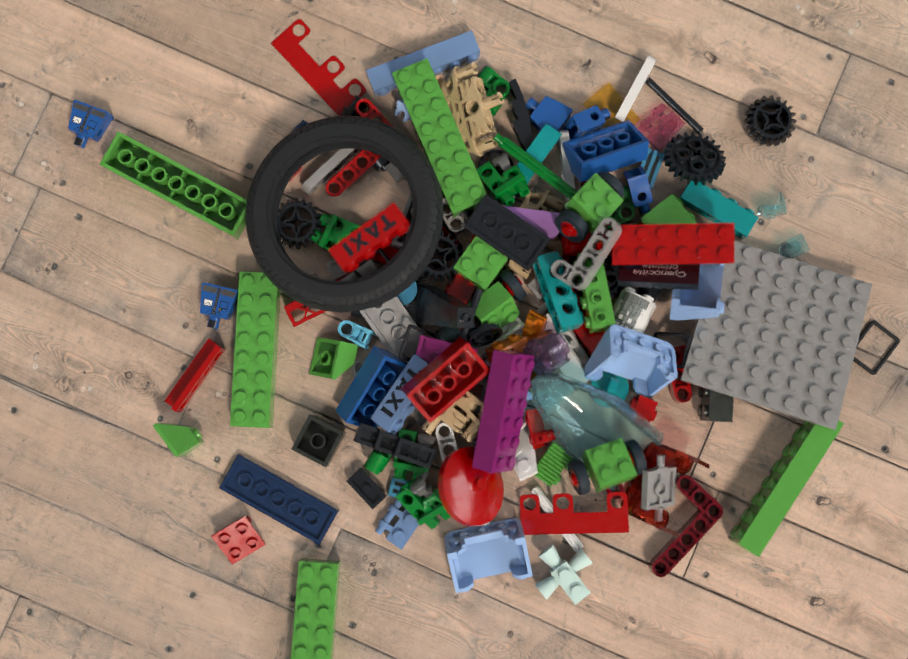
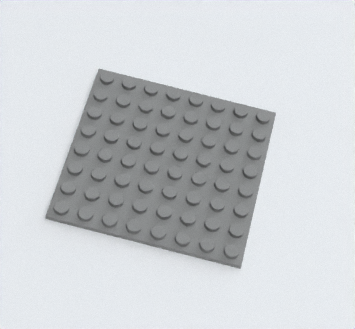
M734 241L735 263L724 264L721 302H725L724 313L719 314L718 318L698 319L681 380L836 430L872 284Z

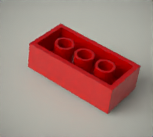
M459 337L400 389L431 424L490 372V369L469 343Z

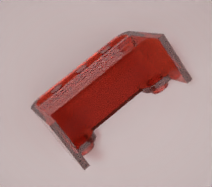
M656 441L649 442L643 451L647 469L657 466L658 454L665 455V466H675L676 472L679 474H687L691 470L693 463L708 469L710 467L709 464L692 455ZM642 474L635 476L630 481L625 492L627 494L628 515L679 538V533L666 528L669 521V513L665 509H663L662 514L663 521L660 522L654 521L655 509H641Z

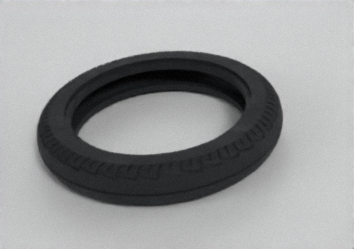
M328 117L308 123L291 132L277 143L264 158L253 177L248 192L245 213L246 231L251 250L259 267L267 278L285 295L303 305L329 312L361 311L381 305L401 294L417 280L429 264L438 245L443 224L441 188L436 173L425 154L412 140L397 129L380 121L365 117ZM347 148L370 151L391 162L404 175L409 184L413 201V214L407 238L397 254L386 265L365 277L349 281H330L309 275L293 263L280 239L278 209L284 189L293 175L316 156L332 150Z

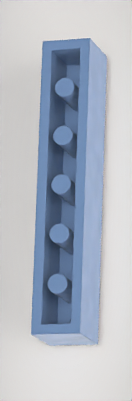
M471 30L366 70L374 95L385 96L391 90L397 89L392 77V73L428 58L435 76L440 75L444 70H453L455 66L460 67V64L475 62L480 57V49Z

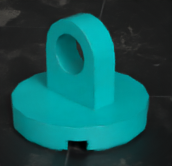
M603 371V375L599 380L591 381L590 391L597 403L602 406L613 407L621 404L626 399L629 384L626 378Z

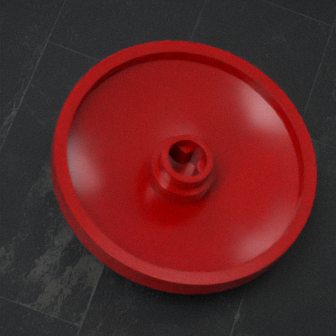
M463 447L451 452L443 461L438 476L439 495L444 508L454 520L465 526L484 525L494 519L501 508L504 496L501 472L489 473L472 467L476 447Z

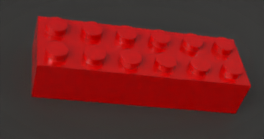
M734 223L621 225L622 232L612 247V266L735 263Z

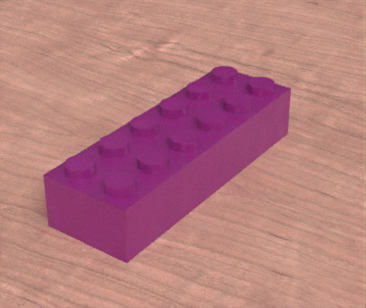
M494 350L473 458V468L489 473L513 471L516 463V450L520 442V429L523 426V414L527 406V393L531 385L530 377L534 368L535 355L512 350Z

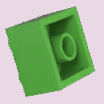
M475 236L453 269L460 276L485 292L504 267L508 258Z

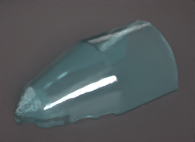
M561 373L538 375L531 381L533 405L546 424H550L554 430L553 434L555 437L559 438L565 446L564 450L574 460L579 459L584 467L585 464L581 455L586 450L622 438L623 442L636 440L642 451L652 442L659 446L663 441L664 434L617 395ZM616 486L610 487L609 489L611 491H614Z

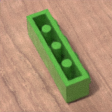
M578 253L575 260H573V266L580 257L581 253ZM592 258L586 261V268L592 266ZM602 263L589 286L581 290L582 298H580L581 308L585 309L584 324L586 328H589V333L603 332L610 326L616 325L604 264ZM581 275L578 276L579 279H577L576 281L577 285H579L582 282Z

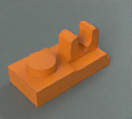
M531 309L527 314L522 336L527 337L530 350L536 352L540 349L548 317Z

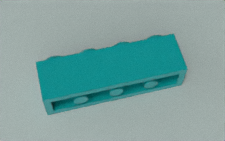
M691 181L690 184L686 185L679 197L683 205L713 223H734V235L742 240L749 235L759 218L754 215L755 212L749 208L744 209L738 205L739 203L732 198L727 199L722 196L719 190L703 186L701 182H698V185L695 186L694 181Z

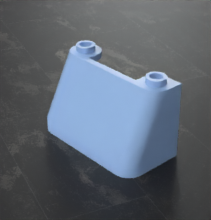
M700 264L698 290L673 289L670 320L718 318L719 314L724 313L725 302H721L724 264Z
M615 324L606 330L584 368V378L592 381L599 380L603 375V371L633 380L635 392L649 399L678 377L675 350L670 343Z
M517 518L494 521L484 526H471L446 533L444 537L456 593L469 591L474 586L475 579L512 572L513 577L520 580L533 576L521 521Z

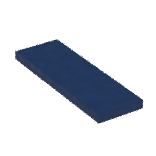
M240 454L237 455L219 489L318 545L321 544L339 512L333 506Z

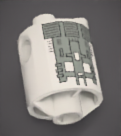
M626 286L621 291L613 307L616 325L644 333L657 307L653 302L654 298L643 294V296L638 295L636 290Z

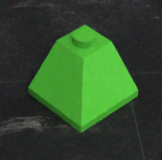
M317 337L309 374L335 380L354 365L358 345Z
M155 423L153 425L175 457L186 456L204 442L201 439L203 435L197 428L194 429L191 426L170 423Z

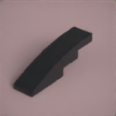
M514 79L509 82V90L514 98L510 102V109L516 119L512 122L511 127L522 149L526 152L532 144L530 119L523 94L517 80Z
M362 422L359 423L353 440L354 442L429 469L437 451Z

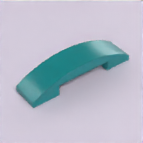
M546 123L526 152L542 164L562 134ZM519 161L517 167L524 174L528 185L535 173Z

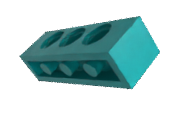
M558 251L539 255L532 266L557 334L578 329L584 323V316L578 308L577 296L572 291L571 286L557 277L551 276L549 273L555 261L563 260L559 256ZM564 265L559 269L560 275L565 273ZM556 289H559L562 292V295H559L556 292ZM562 307H566L569 313L564 312Z

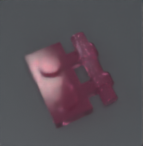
M663 103L655 107L651 111L650 116L646 120L643 119L637 128L642 134L645 131L649 133L646 138L649 140V144L658 152L686 124L673 111L666 116L663 112L667 107ZM656 119H659L661 123L656 128L651 125Z

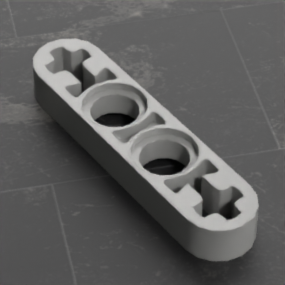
M340 149L308 178L301 188L308 195L312 194L359 149Z

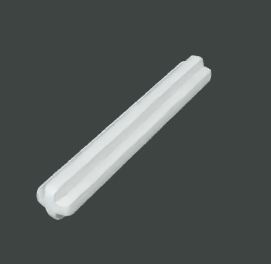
M538 486L532 488L530 493L539 496L540 506L544 512L553 513V505ZM562 534L575 552L584 547L575 534Z

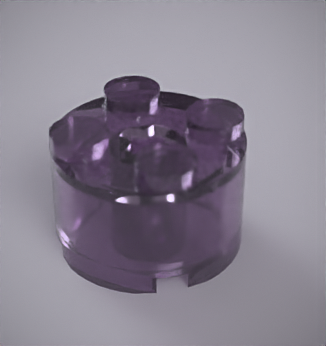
M548 329L529 340L523 349V353L535 355L533 370L538 375H549L567 364L570 360L568 358L570 349L566 340L559 333H553L552 331L554 330Z

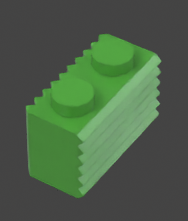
M552 441L537 462L538 473L535 476L550 487L552 484L556 486L562 478L560 475L564 468L567 470L568 462L573 461L571 459L573 455Z

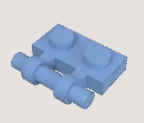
M396 499L393 505L390 504L388 507L389 511L384 518L379 520V525L375 532L381 535L385 529L388 530L390 533L386 539L402 550L419 524L417 519L407 509L404 512L399 509L402 504ZM397 515L400 518L395 526H392L389 523Z

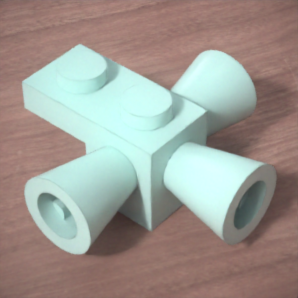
M553 544L538 555L540 559L551 567L549 571L552 576L535 584L546 600L559 585L575 605L591 593L575 573L593 564L581 548L569 562L565 559H560Z

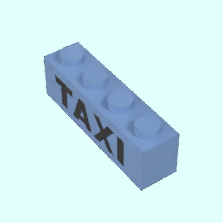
M414 354L370 419L387 432L396 434V432L400 431L407 416L412 414L415 409V405L400 388L424 369L429 362Z

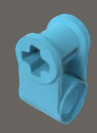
M348 320L342 321L338 326V332L342 337L366 350L369 349L368 344L372 336H375L374 331ZM345 324L352 326L350 334H343L342 327Z

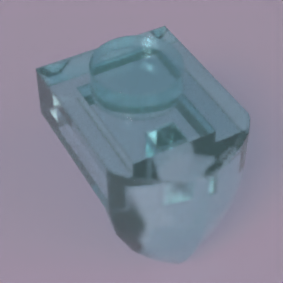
M780 191L778 192L777 205H762L758 208V216H764V219H774L776 216L787 214L786 201Z
M802 233L782 242L779 250L780 255L791 259L810 251Z

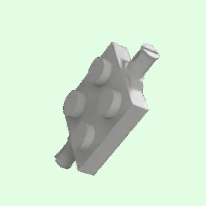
M663 454L657 455L656 467L643 470L641 509H655L654 521L660 522L663 521V509L675 505L676 467L672 465L665 466V455Z

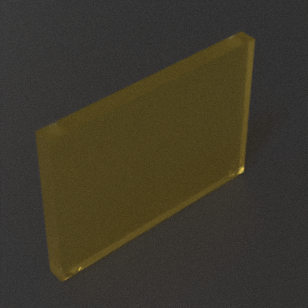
M608 83L584 102V106L587 109L597 105L600 110L604 108L609 110L611 117L605 120L603 128L622 122L616 119L615 116L624 99L614 89L612 84ZM631 108L624 121L629 120L635 125L641 119Z

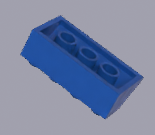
M629 120L563 142V148L571 172L580 182L590 179L595 173L600 171L612 172L646 160L649 140Z
M373 346L335 411L346 423L359 426V423L362 422L377 428L378 424L370 418L408 363L387 350Z

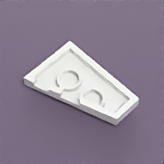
M527 425L524 429L520 430V442L516 450V463L513 467L520 482L538 473L535 449L533 450V445L529 442L530 430Z

